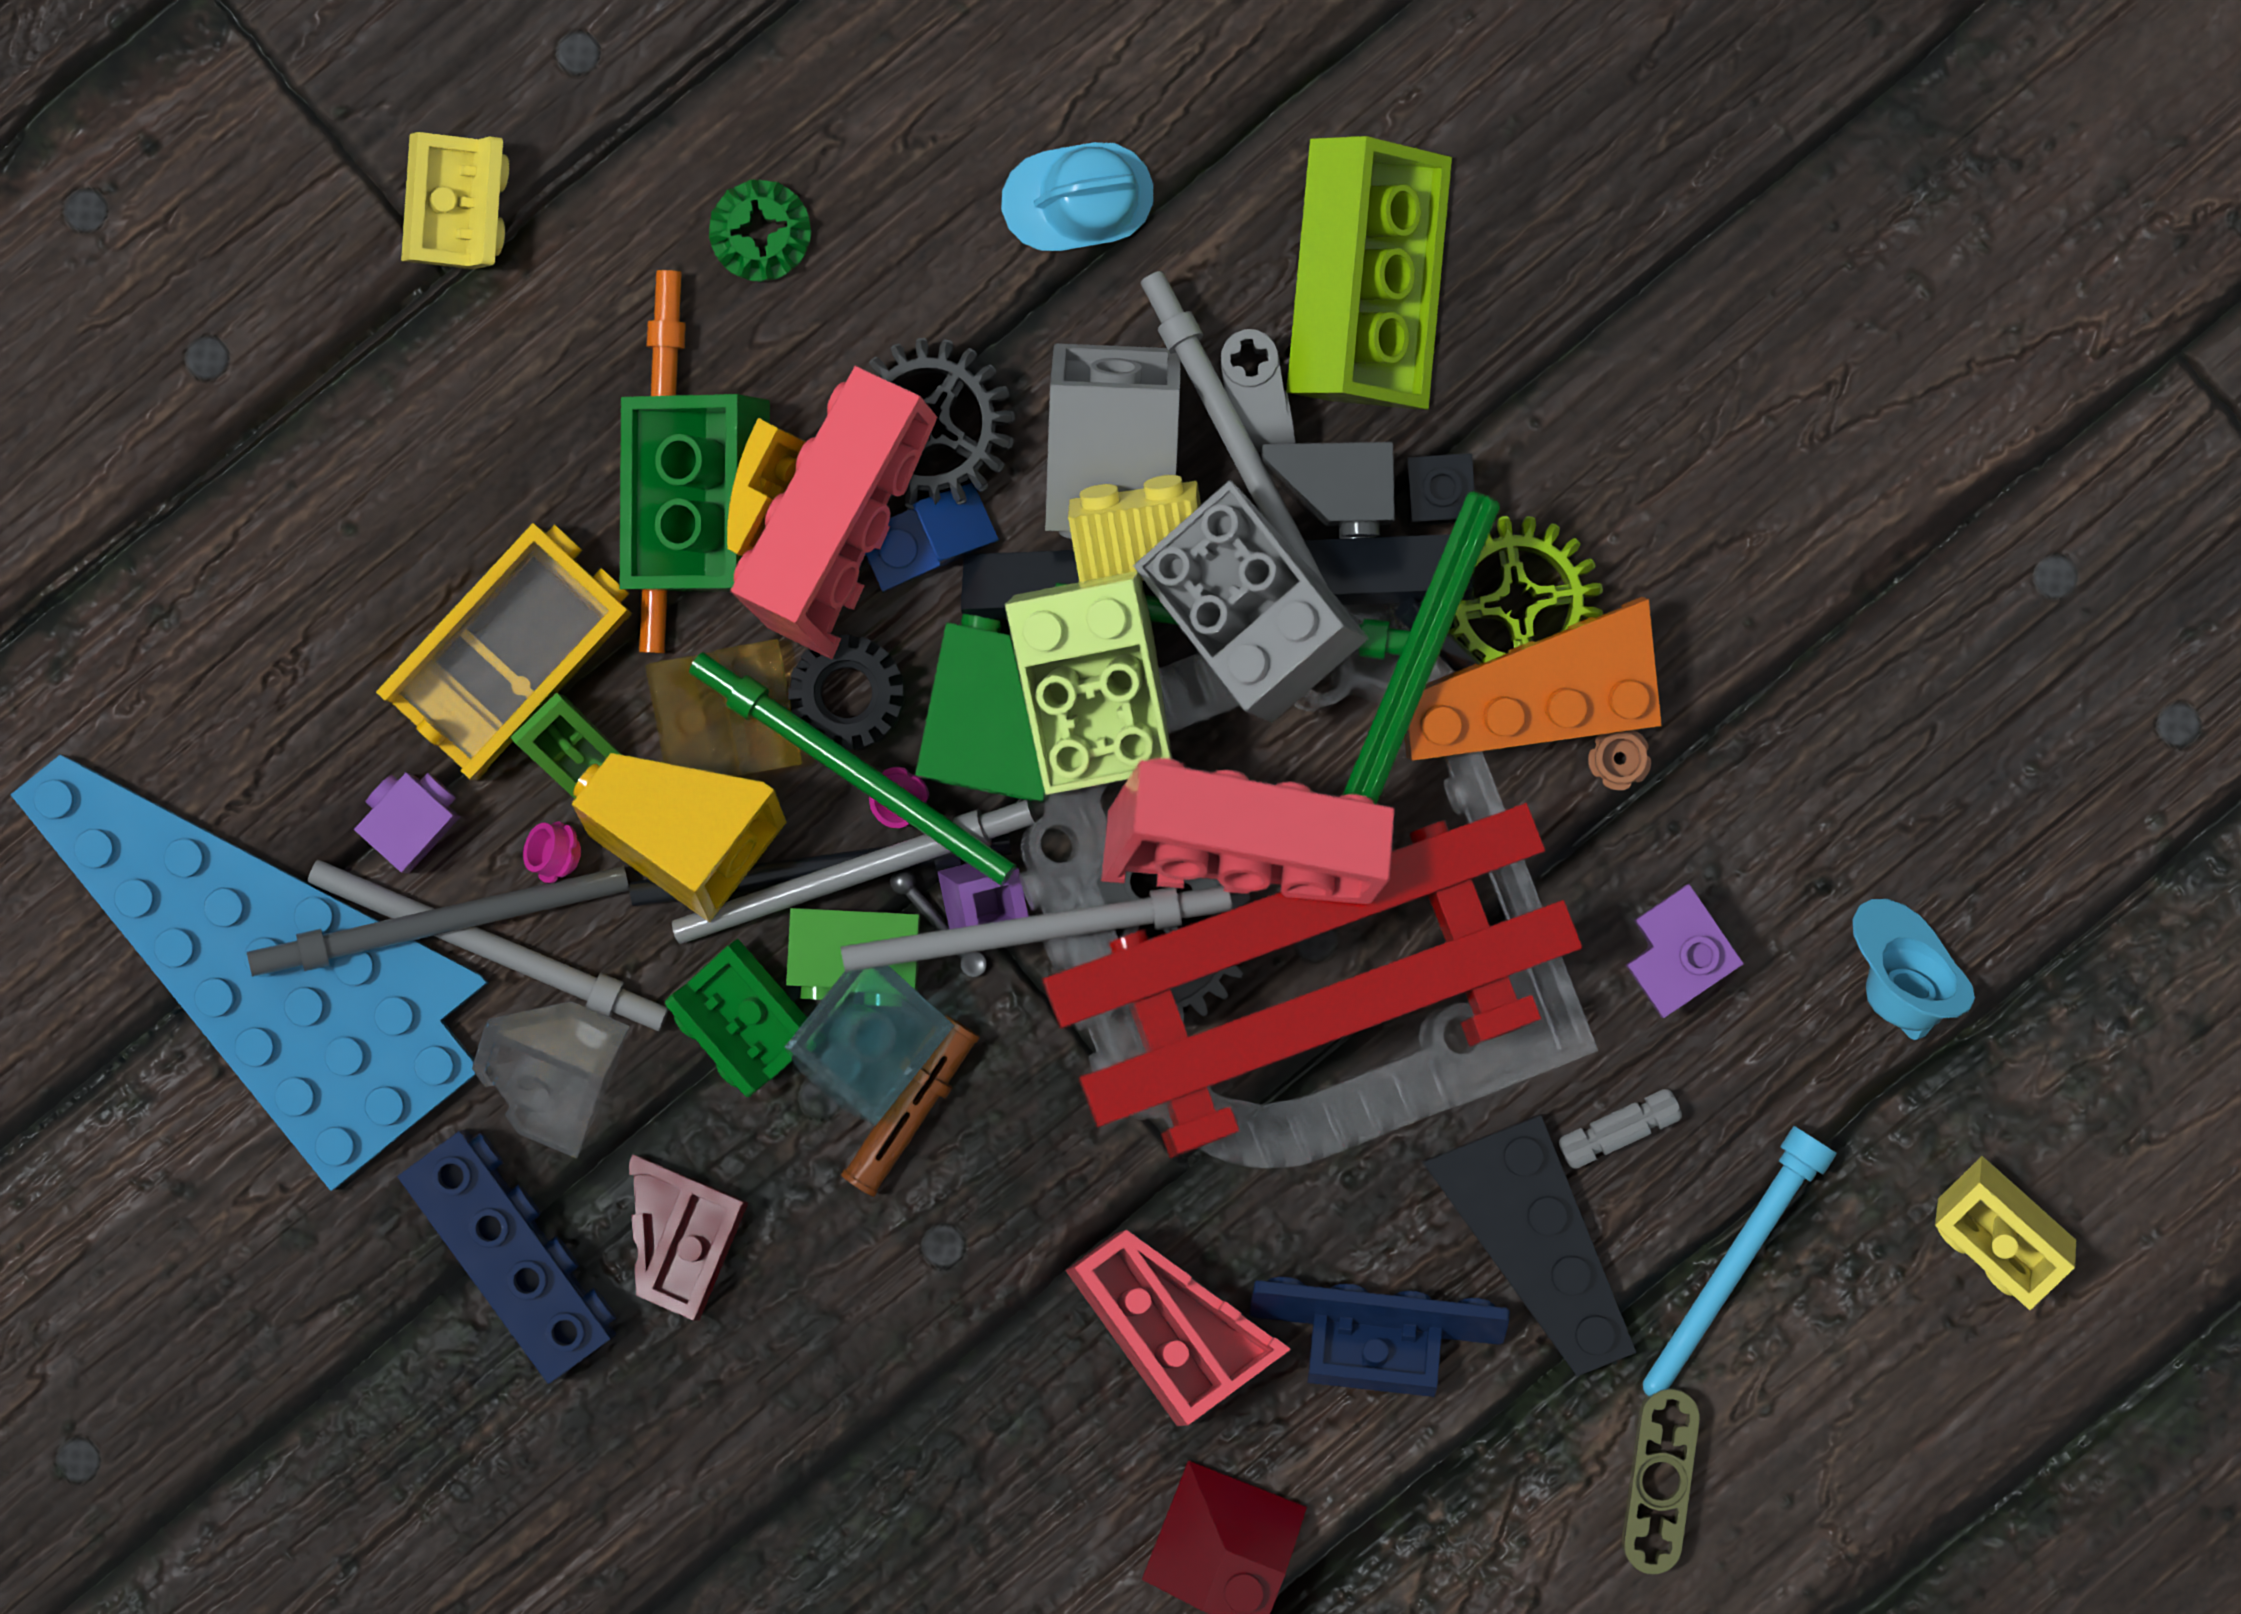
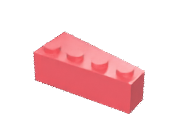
M857 366L853 368L847 381L841 382L834 389L828 402V415L816 437L810 438L800 450L796 462L797 471L785 493L779 494L769 506L765 517L766 527L754 549L748 550L739 560L734 572V585L730 590L768 629L830 659H833L841 641V638L831 634L843 606L855 609L865 586L857 582L859 567L865 553L871 552L874 548L881 549L889 531L890 509L887 506L891 494L899 497L905 493L938 418L919 395Z
M1172 759L1140 760L1108 810L1101 882L1125 884L1126 872L1158 874L1157 886L1184 888V880L1207 878L1218 879L1219 883L1224 886V892L1249 894L1251 891L1263 890L1270 884L1281 885V893L1284 897L1370 904L1389 880L1394 808L1375 805L1371 799L1361 795L1349 794L1333 797L1312 793L1308 787L1298 783L1286 782L1271 785L1250 781L1245 775L1235 771L1222 770L1208 773L1187 769L1182 763Z

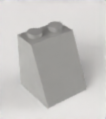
M1054 343L1050 381L1045 531H1059L1061 536L1072 539L1068 519L1069 500L1080 498V492L1085 488L1100 484H1112L1118 487V492L1143 489V484L1147 480L1157 476L1176 475L1181 363L1177 353H1169L1167 348Z

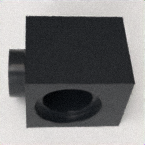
M1472 453L1407 458L1404 463L1408 527L1455 524L1467 494L1474 491Z

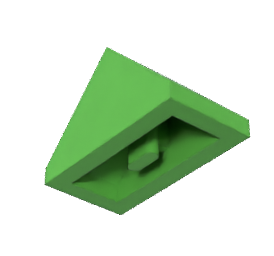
M556 693L510 737L517 746L574 799H576V796L573 795L574 788L580 777L591 765L596 763L601 766L610 753L622 755L566 696Z

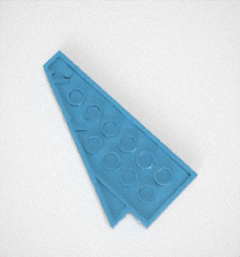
M65 755L57 756L10 794L330 1191L338 1188L483 1070L443 1021L489 983L482 974L417 940L328 959L330 966L304 972L302 965L252 977L246 953L248 951L296 941V934L321 928L322 934H327L380 921Z

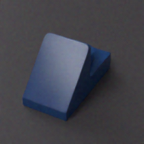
M972 483L961 486L967 502L958 505L953 499L951 490L940 493L941 499L936 505L932 497L913 503L914 510L909 509L890 518L888 524L890 528L881 549L874 548L871 552L865 553L883 593L964 557L965 554H971L999 541L978 492Z

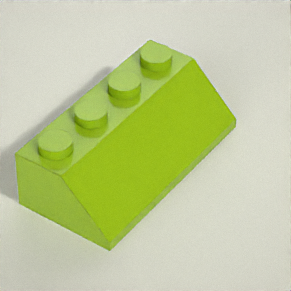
M1368 136L1310 139L1287 393L1333 402L1418 410L1429 409L1452 157Z

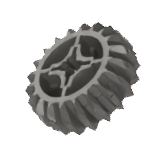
M918 338L915 345L918 358L908 361L901 344H895L891 347V351L898 365L888 370L883 361L878 357H874L869 362L873 371L880 378L898 385L910 377L922 374L947 376L942 385H939L930 397L924 399L930 409L937 410L943 399L946 398L940 407L942 412L940 413L939 421L942 427L946 429L947 434L957 441H953L943 434L939 438L934 439L932 434H930V441H927L918 464H920L928 452L934 449H946L955 454H960L967 459L956 469L942 475L919 476L913 474L905 495V507L914 510L913 503L919 501L920 492H929V497H932L936 505L941 499L940 491L951 489L953 499L958 505L967 502V499L960 484L970 479L978 491L981 493L986 491L989 487L988 483L978 470L985 465L993 472L1001 473L1005 467L998 457L990 454L992 447L1003 450L1012 449L1013 438L1005 434L996 433V426H1008L1015 423L1014 412L1007 410L994 412L993 405L1004 402L1009 398V391L1006 386L986 391L984 386L993 380L996 375V369L992 365H987L976 375L972 374L970 369L975 364L977 353L970 348L963 353L957 364L951 361L953 342L944 339L939 348V356L934 358L929 357L927 340L925 338ZM963 386L974 395L981 408L982 431L979 442L966 436L951 421V413ZM891 494L888 501H890L894 497V495Z

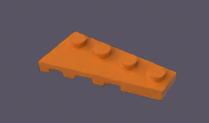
M1644 597L1637 598L1622 604V607L1596 618L1590 617L1568 626L1567 630L1537 642H1528L1508 650L1509 653L1480 665L1473 664L1427 683L1404 737L1406 758L1414 761L1662 726L1649 599Z

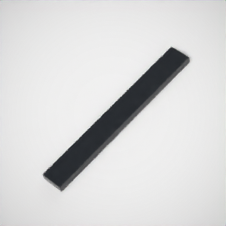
M1451 534L1304 540L1327 586L1342 605L1402 603L1411 597H1414L1418 602H1423ZM1074 550L965 554L961 594L962 614L988 619H1008L1005 604L1014 595L1053 588L1056 582L1066 584L1078 583L1079 577ZM1474 571L1461 601L1474 600ZM1143 580L1145 594L1156 596Z

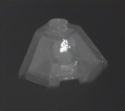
M571 1001L490 1018L484 1027L472 1069L485 1087L495 1085L509 1105L505 1116L518 1134L577 1158L616 1069L630 1026Z

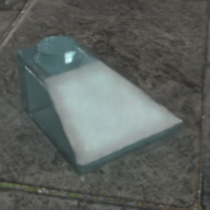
M887 965L844 972L784 1048L799 1071L838 1106L876 1126L955 1025Z

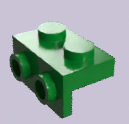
M738 938L725 947L691 980L665 1000V1005L673 1013L674 1020L679 1029L700 1044L716 1063V1068L721 1077L731 1086L738 1088L746 1097H750L772 1080L822 1035Z

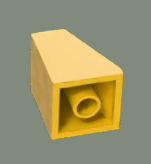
M610 753L601 766L596 763L591 765L580 777L573 791L576 799L572 802V806L589 837L709 923L787 823L774 789L764 782Z

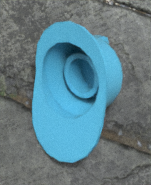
M1094 142L1053 149L1025 158L1010 172L1002 190L1001 210L1009 230L1022 243L1040 251H1065L1112 243L1131 236L1145 223L1153 205V182L1147 166L1136 154L1115 143Z
M1871 899L1858 907L1852 919L1853 935L1860 951L1870 965L1866 982L1867 999L1879 1016L1885 1021L1901 1028L1910 1039L1918 1040L1925 1037L1934 1025L1938 1024L1943 1018L1959 1017L1970 1010L1975 999L1972 984L1963 971L1955 964L1936 933L1920 915L1907 906L1889 899Z

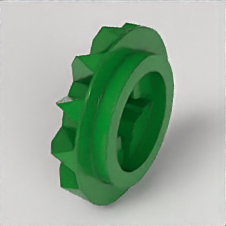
M750 179L745 183L726 190L716 207L711 211L709 239L713 251L720 263L728 271L742 279L757 282L778 279L792 271L806 254L811 237L809 215L800 198L777 181ZM754 204H758L759 211L763 212L767 222H777L778 225L787 223V227L777 228V232L768 234V245L765 246L766 256L761 257L760 249L756 247L752 237H742L741 234L732 235V232L741 231L742 227L751 225V214H754Z

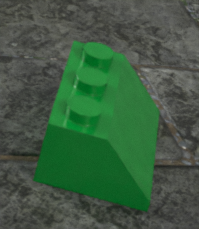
M740 394L621 397L619 589L730 592L734 585L736 566L742 557L727 549L728 513L733 484L739 462L757 419L760 418L770 423V400Z

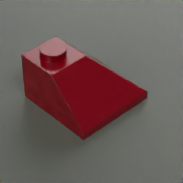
M1188 1459L1143 1573L1142 1580L1209 1614H1270L1285 1577L1307 1506Z

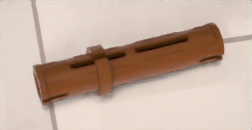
M948 1015L944 1018L943 1024L917 1063L910 1060L904 1069V1072L908 1075L881 1117L876 1121L873 1129L847 1169H844L841 1173L845 1180L872 1197L876 1196L878 1188L909 1145L912 1137L938 1098H947L953 1089L948 1083L975 1042L977 1043L980 1039L979 1035ZM942 1056H945L939 1064V1066L937 1067V1069L935 1070V1072L932 1073V1071L934 1070ZM926 1083L925 1087L923 1088L917 1099L914 1100L922 1086H924V1084ZM907 1112L902 1122L900 1123V1125L898 1126V1128L896 1129V1131L894 1132V1134L892 1135V1137L890 1138V1140L888 1141L880 1155L876 1156L882 1148V1146L884 1145V1143L886 1142V1140L888 1139V1137L890 1136V1134L892 1133V1131L894 1130V1128L896 1127V1125L898 1124V1122L900 1121V1119L902 1118V1116L904 1115V1113Z

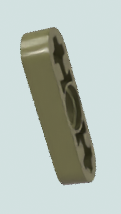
M1674 1387L1660 1390L1651 1396H1646L1639 1411L1622 1535V1548L1628 1561L1637 1570L1646 1574H1661L1670 1570L1679 1560L1683 1546L1700 1416L1698 1407L1693 1399L1682 1390ZM1668 1399L1676 1400L1677 1409L1687 1415L1685 1424L1674 1425L1670 1443L1672 1446L1684 1445L1682 1457L1664 1450L1646 1452L1648 1440L1661 1445L1662 1425L1652 1420L1653 1410L1664 1409ZM1666 1462L1674 1466L1678 1472L1679 1483L1677 1489L1666 1498L1651 1497L1643 1488L1642 1478L1644 1472L1654 1463ZM1640 1503L1658 1511L1675 1509V1516L1672 1521L1660 1516L1659 1535L1662 1539L1669 1541V1547L1667 1551H1657L1654 1561H1646L1644 1551L1634 1546L1636 1537H1646L1650 1527L1651 1517L1648 1514L1637 1516Z

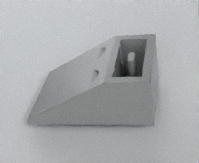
M1230 480L1133 565L1246 712L1271 723L1369 639L1329 587Z

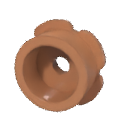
M1629 730L1626 732L1600 734L1596 737V747L1589 752L1588 765L1594 776L1603 779L1604 786L1613 790H1625L1631 786L1632 782H1641L1645 779L1650 771L1651 758L1647 756L1648 743L1639 732ZM1618 752H1622L1626 756V761L1622 765L1616 764L1614 761V755Z

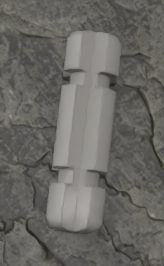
M1662 1089L1645 1097L1646 1103L1640 1106L1636 1102L1590 1123L1591 1129L1583 1131V1129L1579 1128L1562 1136L1559 1140V1145L1568 1165L1572 1168H1580L1597 1160L1595 1155L1603 1152L1604 1155L1610 1154L1652 1134L1650 1129L1655 1126L1658 1129H1663L1679 1121L1682 1118V1113L1675 1096L1670 1090Z

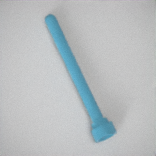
M1796 1126L1792 1127L1780 1146L1785 1150L1779 1159V1162L1783 1164L1781 1170L1645 1377L1643 1390L1647 1396L1670 1388L1804 1180L1807 1179L1811 1182L1817 1172L1824 1174L1837 1154L1835 1151Z

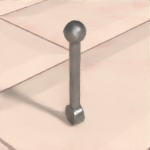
M906 869L894 872L890 880L893 890L899 894H906L936 931L949 929L946 921L916 888V880L913 873ZM979 952L957 954L961 959V968L965 974L975 977L984 972L986 960Z

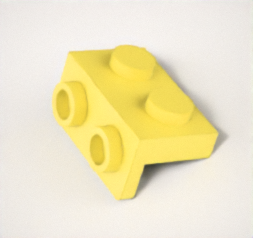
M423 132L410 134L401 261L465 269H478L494 265L495 256L500 254L505 238L504 221L502 218H498L499 195L506 188L509 177V160L507 155L502 154V138L489 136L482 139H472Z

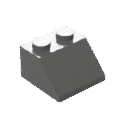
M1393 442L1263 444L1260 458L1271 479L1324 530H1339V539L1373 538L1380 536V529H1389L1393 523Z

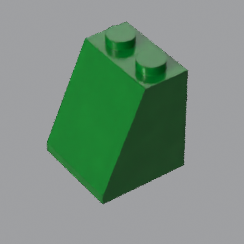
M962 614L960 625L946 623L915 775L924 780L1023 800L1029 799L1033 802L1045 804L1047 795H1045L1013 641L1010 635L1001 634L1002 625H1000V621Z

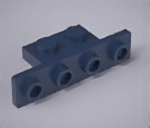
M1274 1277L1267 1281H1255L1250 1306V1316L1254 1318L1313 1324L1307 1383L1435 1397L1437 1390L1441 1338L1500 1345L1504 1342L1510 1315L1509 1309L1495 1307L1492 1302L1480 1298H1466L1456 1303L1432 1300L1427 1294L1417 1291H1402L1393 1296L1368 1293L1365 1288L1354 1284H1338L1331 1288L1304 1286L1303 1282L1290 1277Z

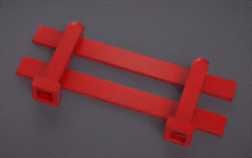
M1527 803L1450 831L1446 822L1440 821L1410 833L1412 845L1391 852L1389 880L1370 904L1284 897L1280 892L1150 940L1145 930L1131 933L1108 943L1112 954L1043 978L1042 981L1060 1029L1129 1005L1144 1045L1145 1054L1079 1078L1097 1128L1165 1103L1174 1127L1163 1132L1161 1136L1169 1157L1173 1158L1230 1137L1239 1131L1230 1106L1218 1111L1215 1110L1207 1088L1211 1085L1464 992L1474 1014L1473 1017L1461 1023L1469 1047L1524 1028L1540 1020L1541 1017L1533 996L1529 995L1517 1000L1509 976L1582 949L1565 901H1558L1489 927L1472 882V878L1545 852ZM1429 896L1446 943L1188 1037L1171 993V988L1420 897Z

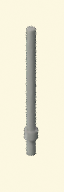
M1157 271L1148 275L1140 284L1161 322L1158 332L1169 353L1178 354L1257 508L1326 584L1199 341L1203 337V333L1192 312L1183 311L1163 271Z
M1029 799L985 814H982L977 809L954 817L953 822L987 846H991L992 838L1036 824L1037 819L1032 803ZM924 834L727 901L710 923L697 913L672 920L673 933L678 943L683 944L951 852Z
M318 859L314 863L308 877V883L392 919L434 909ZM473 926L434 935V937L587 1001L586 1008L609 1018L614 1012L659 1032L669 1011L667 1007L623 989L625 982L600 973L596 978L479 927Z
M1224 886L1177 893L1176 888L1170 887L1150 891L1149 898L841 946L844 970L845 972L1152 923L1155 924V929L1181 926V919L1227 912L1232 910L1230 892H1224Z

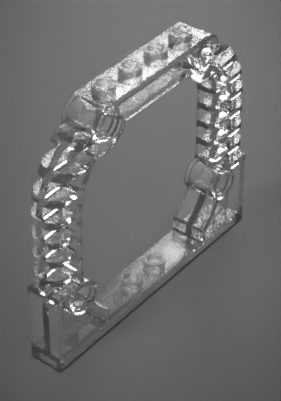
M1401 603L1343 605L1357 624H1363L1364 618L1389 621V628L1411 631L1395 616L1396 609ZM1355 650L1331 671L1332 683L1327 693H1317L1310 689L1293 705L1310 712L1320 711L1336 704L1345 698L1347 694L1359 696L1380 704L1400 656L1385 654L1384 660L1359 657V650ZM1201 653L1158 668L1168 735L1242 707ZM1439 657L1427 683L1451 674L1449 666ZM1482 751L1443 756L1450 775L1449 778L1444 779V787L1448 800L1457 815L1464 813L1469 824L1505 811ZM1109 783L1045 795L1044 816L1028 827L1023 834L1021 842L1022 858L1027 871L1020 873L1019 879L1024 895L1032 910L1041 907L1043 913L1048 914L1105 905L1096 881L1102 874L1107 819L1100 804V798ZM1055 828L1062 830L1070 838L1072 852L1066 862H1052L1042 852L1041 839L1047 829ZM1524 860L1488 873L1506 921L1542 908ZM1114 929L1045 940L1043 942L1054 969L1065 968V970L1112 954L1108 943L1118 939ZM1561 956L1509 976L1517 1000L1529 995L1533 996L1541 1017L1540 1020L1472 1047L1468 1046L1461 1054L1454 1053L1447 1047L1444 1042L1443 1033L1445 1026L1451 1019L1455 1018L1464 1022L1474 1016L1469 1002L1439 1007L1428 1014L1421 1026L1419 1035L1421 1047L1292 1100L1259 1105L1220 1096L1213 1093L1210 1086L1207 1087L1216 1111L1231 1107L1239 1131L1230 1137L1197 1149L1217 1159L1245 1167L1269 1169L1304 1165L1326 1158L1449 1108L1466 1104L1597 1052L1598 1049ZM1129 1005L1075 1024L1079 1031L1088 1028L1097 1052L1089 1055L1093 1072L1146 1053ZM1165 1103L1130 1115L1132 1118L1141 1120L1161 1118L1169 1128L1174 1127Z

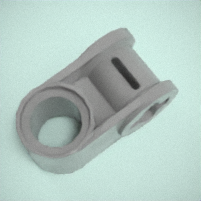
M1244 329L1234 333L1226 340L1221 351L1223 384L1257 452H1261L1263 444H1295L1288 394L1283 387L1279 356L1274 342L1267 334L1256 329ZM1245 344H1252L1255 354H1266L1268 361L1259 364L1258 373L1253 377L1246 376L1243 367H1233L1231 359L1240 357L1241 346Z

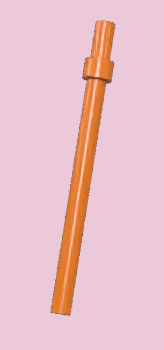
M656 271L654 320L647 323L646 345L648 348H653L651 396H676L678 349H685L686 323L679 322L682 272ZM642 590L639 652L665 653L667 591Z

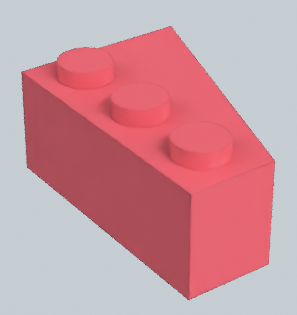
M1127 1229L1116 1233L1065 1270L1177 1426H1188L1291 1350L1277 1338L1271 1337L1242 1316L1241 1312L1226 1301L1223 1302L1202 1287L1190 1275Z

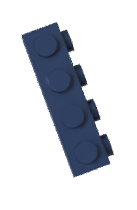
M467 1129L460 1130L397 1177L547 1384H550L616 1335L609 1325L616 1319V1315L596 1288L586 1293L574 1277L572 1272L579 1265L562 1240L555 1236L548 1241L534 1222L535 1219L541 1216V1212L525 1189L519 1184L510 1189L497 1168L504 1162L488 1138L483 1133H479L473 1138Z

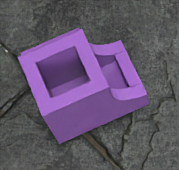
M1686 884L1634 920L1649 946H1647L1648 948L1628 962L1626 967L1661 1018H1665L1743 965V962L1690 884Z

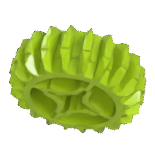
M1503 516L1497 521L1499 538L1492 539L1489 533L1476 566L1485 558L1499 553L1501 564L1499 569L1500 585L1493 594L1481 596L1474 600L1461 601L1452 622L1454 628L1449 629V632L1455 638L1459 637L1465 647L1481 659L1482 663L1507 653L1495 650L1485 644L1471 628L1468 622L1469 619L1494 618L1501 621L1507 627L1510 640L1513 642L1514 648L1533 641V620L1541 610L1568 604L1567 618L1561 632L1567 630L1568 626L1581 620L1603 615L1601 609L1584 606V598L1595 597L1603 592L1602 585L1600 583H1591L1582 586L1579 578L1593 570L1595 563L1592 559H1587L1577 566H1573L1568 557L1574 554L1581 545L1576 538L1568 541L1561 551L1552 545L1559 535L1560 527L1558 525L1550 524L1545 530L1542 539L1533 537L1536 527L1535 518L1526 516L1521 525V535H1513L1512 523L1509 517ZM1518 550L1530 552L1545 559L1557 570L1565 585L1539 586L1532 583L1526 577L1523 563L1519 559ZM1511 571L1513 572L1514 585L1523 587L1521 595L1528 591L1532 598L1542 596L1549 598L1538 600L1523 611V620L1521 621L1522 634L1520 632L1519 620L1510 617L1511 611L1505 614L1501 606L1494 608L1484 607L1485 605L1496 604L1499 600L1509 595L1510 584L1512 583Z

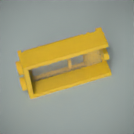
M532 523L376 691L381 698L394 704L408 717L427 740L433 745L439 746L462 768L460 771L470 780H479L488 770L487 768L512 743L513 740L510 737L549 699L558 693L616 629L633 614L621 603L629 593L624 589H619L620 584L604 569L600 568L594 576L586 571L575 560L583 550L555 524L545 533L539 526Z

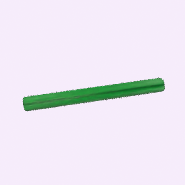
M1471 491L1467 494L1343 795L1365 796L1371 799L1375 805L1377 804L1498 514L1499 502L1479 492Z

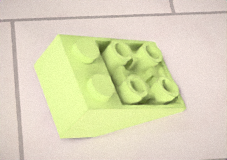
M1137 571L1017 594L1005 604L1045 795L1129 779L1140 760L1172 759L1154 635L1142 577Z

